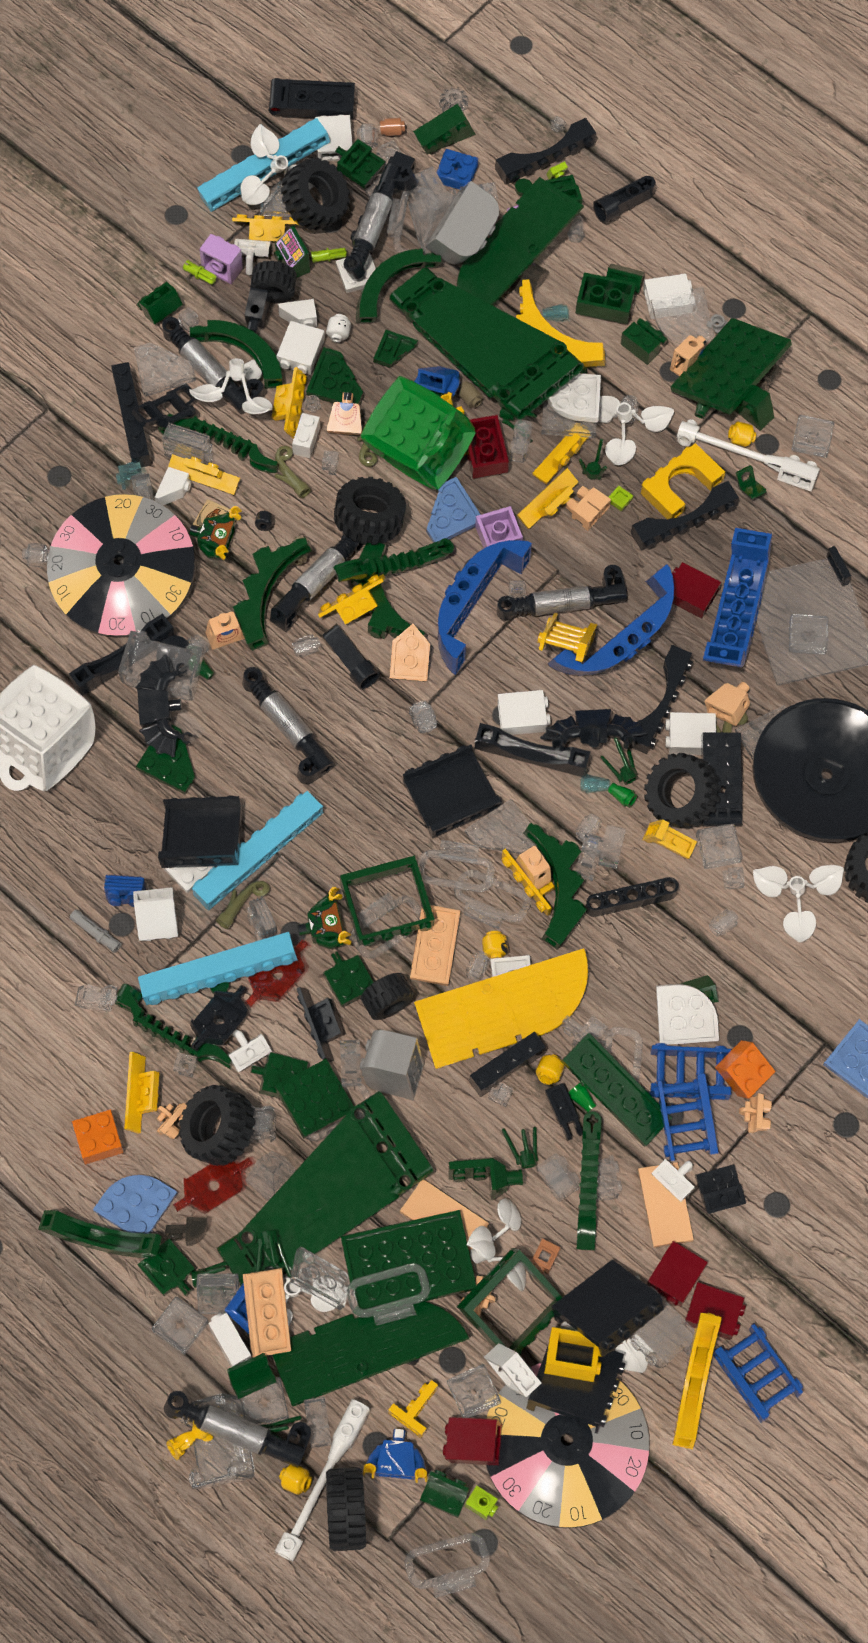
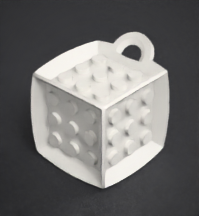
M32 665L0 693V778L7 788L14 791L24 790L30 785L39 790L47 791L67 775L92 746L95 737V718L91 704L81 694L52 673L37 665ZM11 765L25 775L21 780H14L10 776L9 768Z

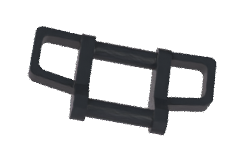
M183 384L174 390L168 391L166 395L158 399L147 401L134 407L132 415L143 427L157 424L160 427L169 428L173 426V423L181 419L196 415V409L192 405L196 403L197 399L190 394L189 389L191 388L189 385ZM185 392L191 400L185 404L178 396L179 393ZM170 402L179 413L170 417L163 415L157 407ZM145 410L151 419H145L139 412Z

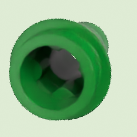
M612 783L608 789V793L624 807L630 808L637 799V794H635L634 790Z
M581 1082L568 1092L571 1095L570 1098L585 1109L587 1113L596 1106L588 1089Z

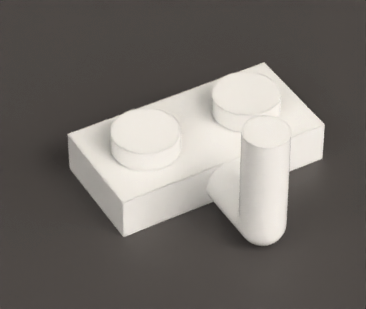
M235 239L234 244L241 249L242 256H246V274L252 275L253 257H269L271 242Z
M236 1029L232 1036L237 1038L241 1046L227 1055L231 1059L236 1071L240 1072L272 1052L262 1034L248 1042L242 1031Z
M665 1159L651 1173L680 1202L695 1188L684 1177L687 1172L693 1170L691 1161H686L677 1170Z

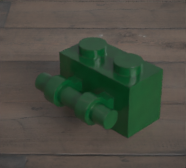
M168 282L153 289V292L143 296L136 304L138 309H142L145 317L154 325L183 305L176 289Z
M639 318L637 324L633 322L622 332L620 344L648 365L659 354L661 343L666 344L668 338L664 336L662 331H657L652 327L649 321Z

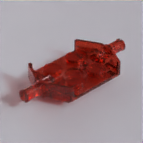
M302 939L294 947L297 961L289 965L274 967L269 971L263 970L248 977L253 990L252 995L245 1001L249 1007H252L258 999L278 1002L306 971L301 959V952L308 946L307 942ZM275 973L283 974L279 980H274L273 975Z
M248 1157L237 1164L234 1161L224 1166L209 1164L189 1178H183L184 1197L173 1204L174 1208L178 1212L188 1205V1207L191 1206L204 1214L208 1213L243 1190L242 1173L244 1169L253 1165L252 1161ZM210 1182H217L219 1188L216 1191L209 1190L208 1185Z

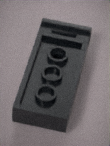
M274 78L270 84L268 111L272 115L281 114L283 117L315 118L320 116L350 115V120H353L355 83Z
M703 732L701 735V759L708 762V765L715 769L714 774L718 775L720 779L717 784L723 787L725 792H718V796L721 798L720 802L715 804L717 809L714 813L711 812L709 814L710 818L707 821L702 820V826L741 827V733Z

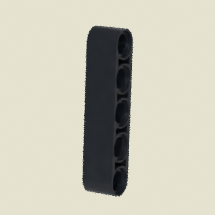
M667 877L592 894L586 901V913L591 917H598L669 901L676 897L679 883L675 878ZM666 886H670V887H672L674 890H673V891H667V890L665 889V887H666ZM651 890L655 892V895L650 896L646 891ZM635 895L636 899L631 900L627 896ZM616 899L618 903L612 904L609 900ZM597 903L599 907L592 908L590 904Z

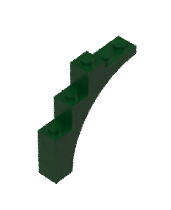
M306 538L296 539L287 546L278 547L276 551H272L268 546L252 553L259 573L250 574L246 579L242 580L249 599L242 600L233 606L246 643L252 651L269 644L265 627V613L269 596L283 572L297 559L312 551Z
M365 544L359 559L362 560V563L368 557L374 559L378 556L381 559L385 556V544ZM352 579L351 583L354 586L358 584L364 585L368 583V579ZM380 583L369 590L378 606L367 612L373 613L368 623V633L374 638L385 639L387 634L396 638L411 624L401 618L391 607ZM418 629V630L422 633V635L425 637V632L422 631V630H420V629Z
M530 823L523 834L536 845L549 864L555 886L554 912L550 924L541 939L557 950L587 910L582 902L572 899V896L584 880L578 872L569 869L582 851L572 841L566 840L563 845L559 844L555 837L544 833V830L539 825Z

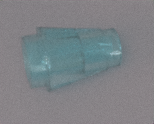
M563 303L542 309L544 319L564 321V319L569 318L568 306L563 305Z
M589 774L582 776L580 782L581 791L591 793L608 790L609 779Z

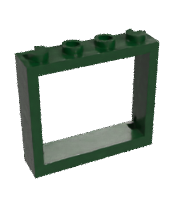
M415 855L340 875L339 882L359 946H370L378 940L389 941L394 936H407L412 934L413 931L419 929L420 931H426L431 929V926H434L435 919ZM411 870L425 919L363 935L348 886Z
M511 1248L456 1307L493 1348L498 1343L505 1346L473 1310L520 1262L553 1299L549 1306L509 1347V1349L517 1352L520 1356L523 1348L535 1340L537 1333L549 1325V1321L554 1316L551 1306L563 1297L521 1250Z

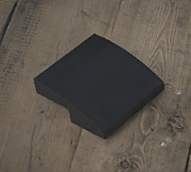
M734 1164L695 1174L707 1214L746 1204Z

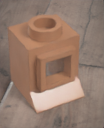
M542 1238L531 1263L541 1274H544V1272L549 1274L559 1255L560 1247Z

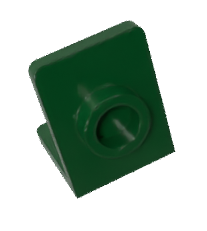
M751 465L736 472L739 489L750 499H754L767 492L766 488L755 480ZM745 472H749L748 479L742 481V475Z

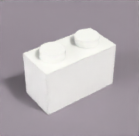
M302 413L292 443L293 455L311 458L320 430V417Z

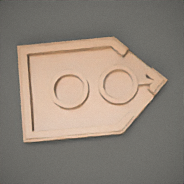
M414 624L410 625L392 642L390 678L427 681L430 643Z

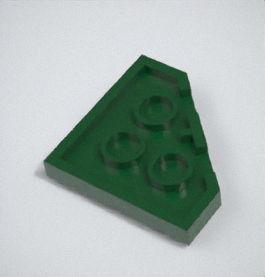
M324 347L306 390V395L334 403L342 402V393H353V403L360 405L363 390L356 382L355 376L350 367L347 366L342 353Z
M171 724L174 730L180 731V733L182 734L180 728ZM181 739L176 740L174 758L165 753L157 754L154 747L148 746L136 765V770L185 795L195 781L186 744H183Z

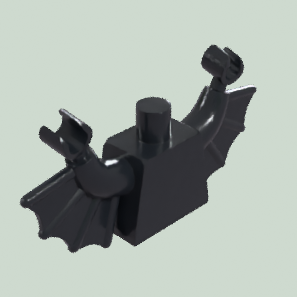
M164 654L160 660L150 661L148 669L140 673L141 679L136 686L139 721L142 727L139 732L145 737V744L154 747L157 754L165 753L174 758L176 740L181 739V742L187 745L190 742L185 741L184 736L192 737L193 735L190 732L181 734L180 731L172 728L170 721H172V711L182 710L181 699L171 700L167 689L169 683L176 679V676L184 677L187 674V670L179 671L180 668L184 667V663H179L176 666V670L172 672L168 657Z
M611 709L575 711L576 723L573 716L564 720H557L554 725L545 728L546 732L540 739L553 740V750L559 746L560 752H563L565 750L564 744L569 740L579 738L580 743L588 744L590 747H597L599 743L608 742L609 736L622 740L624 748L628 749V743H631L633 747L635 746V736L647 735V731L642 729V723L633 721L631 717H622L614 714L612 719Z

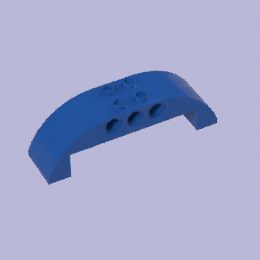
M735 528L731 543L732 555L711 640L706 644L703 656L704 661L743 667L751 645L765 586L772 534Z
M508 540L487 546L476 553L462 571L459 570L454 578L455 582L447 587L445 591L446 596L439 610L437 638L441 657L451 673L457 674L465 662L466 644L455 639V635L501 565L522 574L530 562L532 543L522 540Z
M666 564L645 581L660 599L584 663L576 661V656L571 650L564 649L547 664L551 668L568 675L587 676L601 673L622 660L626 662L637 653L636 649L640 650L651 642L650 637L662 626L671 610L674 597V583L670 567ZM613 650L618 653V656L614 654Z

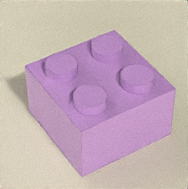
M210 234L199 249L201 266H204L205 270L232 285L243 270L241 249L235 244L226 242L220 236L216 237Z
M511 506L476 516L475 528L483 548L508 540L523 541V536Z

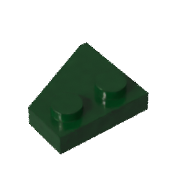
M385 330L373 362L390 368L418 345V340Z

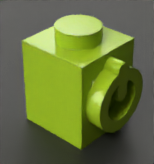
M477 1485L465 1503L466 1508L487 1520L488 1516L493 1517L499 1506L496 1505L497 1498Z

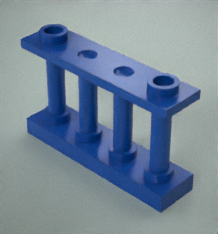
M657 1043L652 1045L650 1055H657V1081H662V1086L685 1083V1057H697L696 1075L704 1074V1057L716 1058L717 1066L731 1049H726L725 1046L703 1048L667 1046L665 1043ZM665 1056H677L676 1083L666 1084ZM716 1070V1084L714 1086H707L709 1099L729 1100L731 1087H726L723 1077ZM656 1082L651 1083L650 1095L652 1097H655L653 1086H656ZM694 1090L664 1094V1097L699 1099L698 1091Z
M705 1074L695 1075L696 1079H693V1082L662 1086V1081H656V1086H653L655 1098L659 1097L666 1145L663 1148L665 1158L669 1157V1161H675L674 1154L702 1149L708 1151L710 1155L718 1154ZM688 1090L698 1091L699 1099H696L695 1102L666 1106L664 1094ZM697 1109L702 1113L703 1119H699L698 1122L669 1126L667 1114ZM699 1129L705 1131L706 1139H703L701 1142L672 1146L671 1134Z
M753 1324L749 1329L750 1336L729 1350H723L722 1347H719L714 1351L713 1357L759 1422L762 1423L770 1416L768 1413L769 1409L792 1393L797 1398L800 1397L803 1393V1386L797 1378L794 1379L769 1345L762 1328H757ZM757 1341L763 1352L742 1367H736L732 1362L733 1357ZM769 1358L776 1369L754 1384L748 1385L744 1379L745 1374ZM781 1375L788 1386L765 1402H760L756 1396L757 1391Z

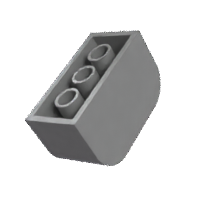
M469 181L459 190L425 247L436 255H441L443 260L451 264H460L473 254H476L479 249L481 250L487 242L485 238L491 235L496 227L494 223L499 216V206L496 199L478 185Z
M386 1030L373 1031L371 1040L368 1039L366 1043V1056L362 1058L360 1063V1069L366 1085L376 1091L413 1101L424 1067L418 1039Z

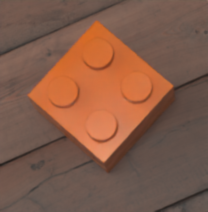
M742 1040L715 1067L738 1097L748 1099L776 1072L753 1042Z
M111 1109L72 1121L85 1165L123 1153Z

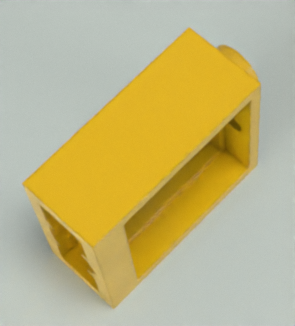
M552 1327L544 1373L594 1382L595 1375H599L601 1369V1362H598V1356L602 1357L599 1347L578 1331ZM558 1341L593 1347L591 1367L557 1361Z

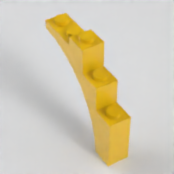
M522 280V286H520L519 291L520 297H523V303H520L521 314L516 315V318L564 342L567 345V349L584 364V367L605 366V348L603 343L575 340L553 328L542 317L536 307L530 280Z
M711 1313L700 1314L694 1331L672 1443L674 1446L692 1450L697 1436L710 1363L721 1323V1317Z

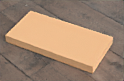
M430 905L435 919L434 926H431L432 928L426 931L417 930L409 979L448 986L460 910ZM422 906L419 920L425 919Z
M678 1162L670 1163L675 1169H679ZM659 1165L638 1168L653 1248L668 1246L672 1241L678 1244L693 1242L686 1200L684 1199L680 1202L651 1174Z
M425 1180L418 1184L400 1210V1213L411 1221L460 1210L467 1242L477 1227L485 1226L487 1228L489 1226L488 1222Z
M282 1268L243 1274L252 1357L265 1353L267 1356L291 1351Z

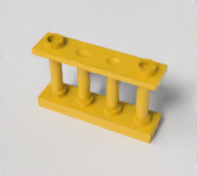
M554 613L552 618H548L543 633H539L537 643L540 644L539 650L542 651L546 644L574 651L577 654L575 660L583 662L593 643L598 624L590 622L588 628L585 627L583 629L556 621L558 613Z

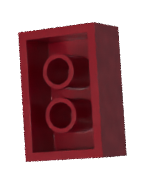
M498 415L469 419L476 431L466 452L472 478L508 473L509 460Z

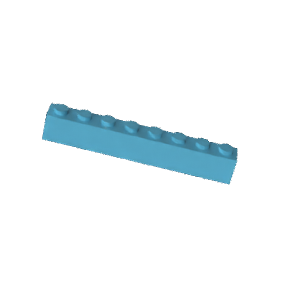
M315 118L302 127L293 130L285 137L278 139L279 149L272 156H285L289 167L330 143L328 133L318 118ZM255 154L247 157L244 161L233 165L230 169L197 187L200 198L209 211L212 212L241 195V183L247 176H257L261 181L272 170L270 165L273 159H269L267 155L259 158Z
M308 791L304 794H299L290 806L282 808L276 818L269 819L263 829L255 831L250 840L239 845L238 865L213 867L204 879H199L194 883L192 888L193 895L208 911L319 818L323 814V806Z
M289 932L145 974L139 976L138 980L146 1005H156L163 1000L176 999L183 994L196 993L203 988H213L223 982H233L243 976L249 977L263 970L269 971L280 965H289L297 961L291 936Z

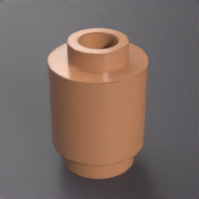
M387 118L384 121H380L381 135H402V132H405V121H401V118Z

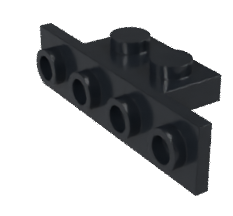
M299 987L297 988V998L304 1008L305 1020L309 1023L311 1036L318 1046L317 1053L322 1060L327 1059V1061L332 1062L334 1058L328 1042L344 1035L333 1002L330 998H326L314 1005L309 990Z

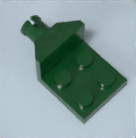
M494 1158L449 1162L448 1177L453 1182H463L465 1179L471 1178L475 1181L485 1180V1177H489L491 1200H496L505 1193L507 1186L523 1185L522 1169L506 1170V1166Z

